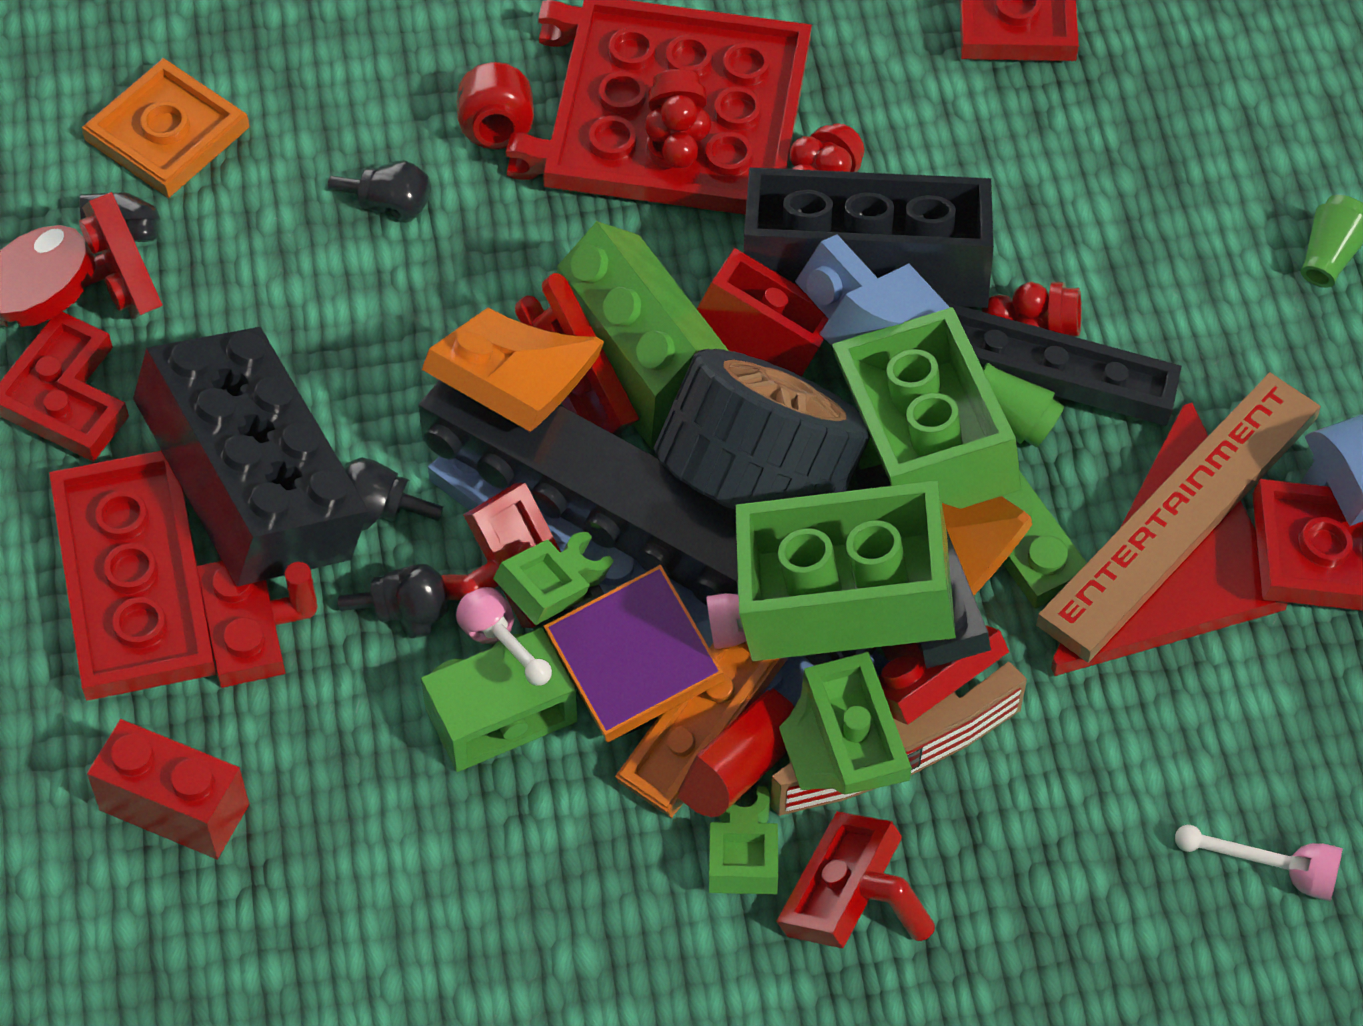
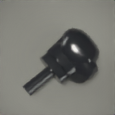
M402 160L390 162L379 168L367 167L361 179L330 176L328 189L358 194L359 205L362 209L391 213L396 219L406 223L411 222L422 212L431 193V182L429 176L418 166Z
M363 457L352 460L343 466L369 510L362 531L369 529L379 518L395 522L401 509L436 521L440 520L444 506L408 495L407 491L410 480L398 477V473L387 466Z
M415 564L387 572L386 575L374 577L371 581L370 592L339 595L338 607L341 611L375 607L380 622L399 621L406 636L412 639L431 634L432 624L439 621L448 612V597L440 573L428 564Z

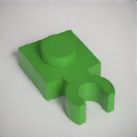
M579 532L570 537L562 552H559L547 539L501 562L493 579L528 618L537 625L581 602L589 587L596 586L605 579L614 560L609 555L598 561L585 558L582 554H584L592 536L588 532Z
M758 786L756 802L753 805L740 807L733 804L725 813L719 816L720 822H710L709 893L778 894V823H767L769 819L770 795L766 786Z

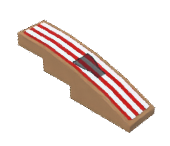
M1008 661L961 698L953 692L909 725L894 719L912 767L911 775L968 747L1020 712L1027 678ZM790 762L772 776L770 807L781 816L847 800L871 790L846 795L835 789L800 790Z

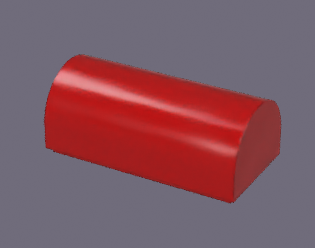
M774 688L764 692L696 755L678 790L679 795L677 798L704 816L717 817L725 813L787 754L779 727L789 717L794 709V705Z

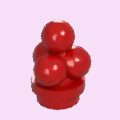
M685 69L663 71L653 78V87L648 91V106L651 111L646 117L644 126L652 140L663 143V157L669 165L675 168H685L692 165L698 155L696 142L705 139L711 130L710 116L703 109L707 105L706 88L700 84V78L696 72Z
M835 123L819 127L811 136L797 139L791 146L789 154L790 160L794 165L792 169L857 172L861 167L865 149L862 139L853 128L845 124Z
M1027 282L1016 288L1013 298L1003 294L993 295L989 298L988 308L982 307L981 312L1074 337L1080 336L1082 315L1080 288H1066L1064 282H1051L1049 294L1041 284Z

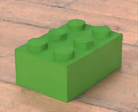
M938 480L736 505L739 615L752 661L956 638L947 530Z

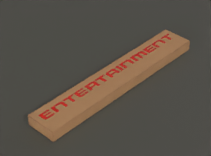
M1269 372L1038 614L1036 626L1089 663L1318 418L1321 406Z

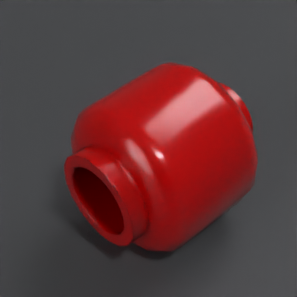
M489 62L477 65L465 74L458 86L457 118L462 133L471 143L485 149L500 150L507 148L510 134H528L531 130L534 117L533 93L529 80L519 69L507 63Z

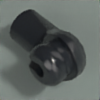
M108 193L81 194V219L86 218L82 209L86 203ZM113 193L134 242L154 241L158 235L156 221L160 220L157 208L130 193Z

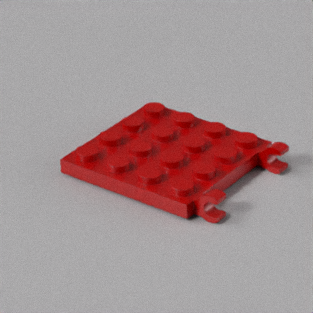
M554 0L542 1L538 17V23L542 24L539 43L551 47H560L574 40L551 140L536 138L525 133L510 134L506 149V157H510L507 176L519 180H529L544 173V187L746 215L749 167L788 169L789 153L793 141L811 41L812 24L631 0H584L582 7L566 5ZM671 69L690 70L699 75L700 84L706 88L707 105L703 109L708 112L711 119L710 132L705 139L696 142L698 146L697 158L692 165L685 168H675L669 165L662 154L663 143L652 140L644 127L646 117L651 111L648 106V91L653 87V78L657 74Z

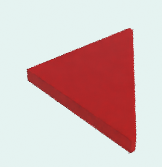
M1193 403L1183 405L1121 527L1208 437L1207 431ZM1241 500L1089 663L1060 643L1051 666L1054 676L1285 611L1288 602L1263 600L1256 530Z

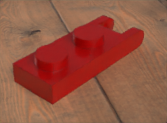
M559 273L551 274L542 282V291L550 304L548 309L544 311L540 302L530 295L524 296L515 304V313L523 324L564 335L597 337L567 279ZM602 348L596 361L576 387L562 401L564 408L617 436L638 421L639 417Z

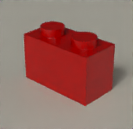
M736 248L733 249L711 282L697 308L729 351L767 361L801 377L824 341L820 332L829 320L799 286Z
M123 719L119 720L87 772L100 811L217 860L250 805L240 767Z

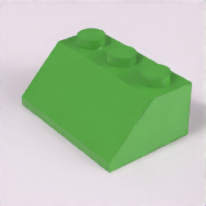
M596 221L558 264L557 273L567 279L595 335L604 341L602 348L639 417V420L633 426L650 449L654 450L655 443L695 353L708 348L710 350L715 348L729 350L640 235Z
M953 307L905 321L903 324L889 326L832 344L834 355L868 429L891 486L938 480L941 502L959 509L1021 490L1016 437Z

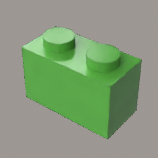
M543 628L525 635H512L535 659H543L551 666V678L544 685L535 686L527 681L525 667L500 640L489 650L464 660H448L437 666L431 674L421 677L425 710L456 772L465 770L577 722L576 690Z

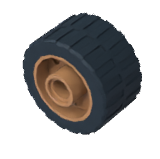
M708 348L695 353L655 443L654 450L660 463L680 481H683L702 495L715 500L717 503L736 510L737 504L845 492L871 437L859 411L820 385L758 358L724 349L715 348L710 350Z

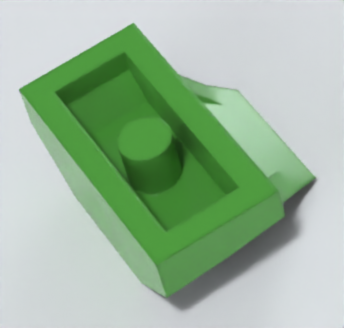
M869 652L804 668L801 697L789 717L779 727L800 790L835 789L846 795L910 781L912 767Z

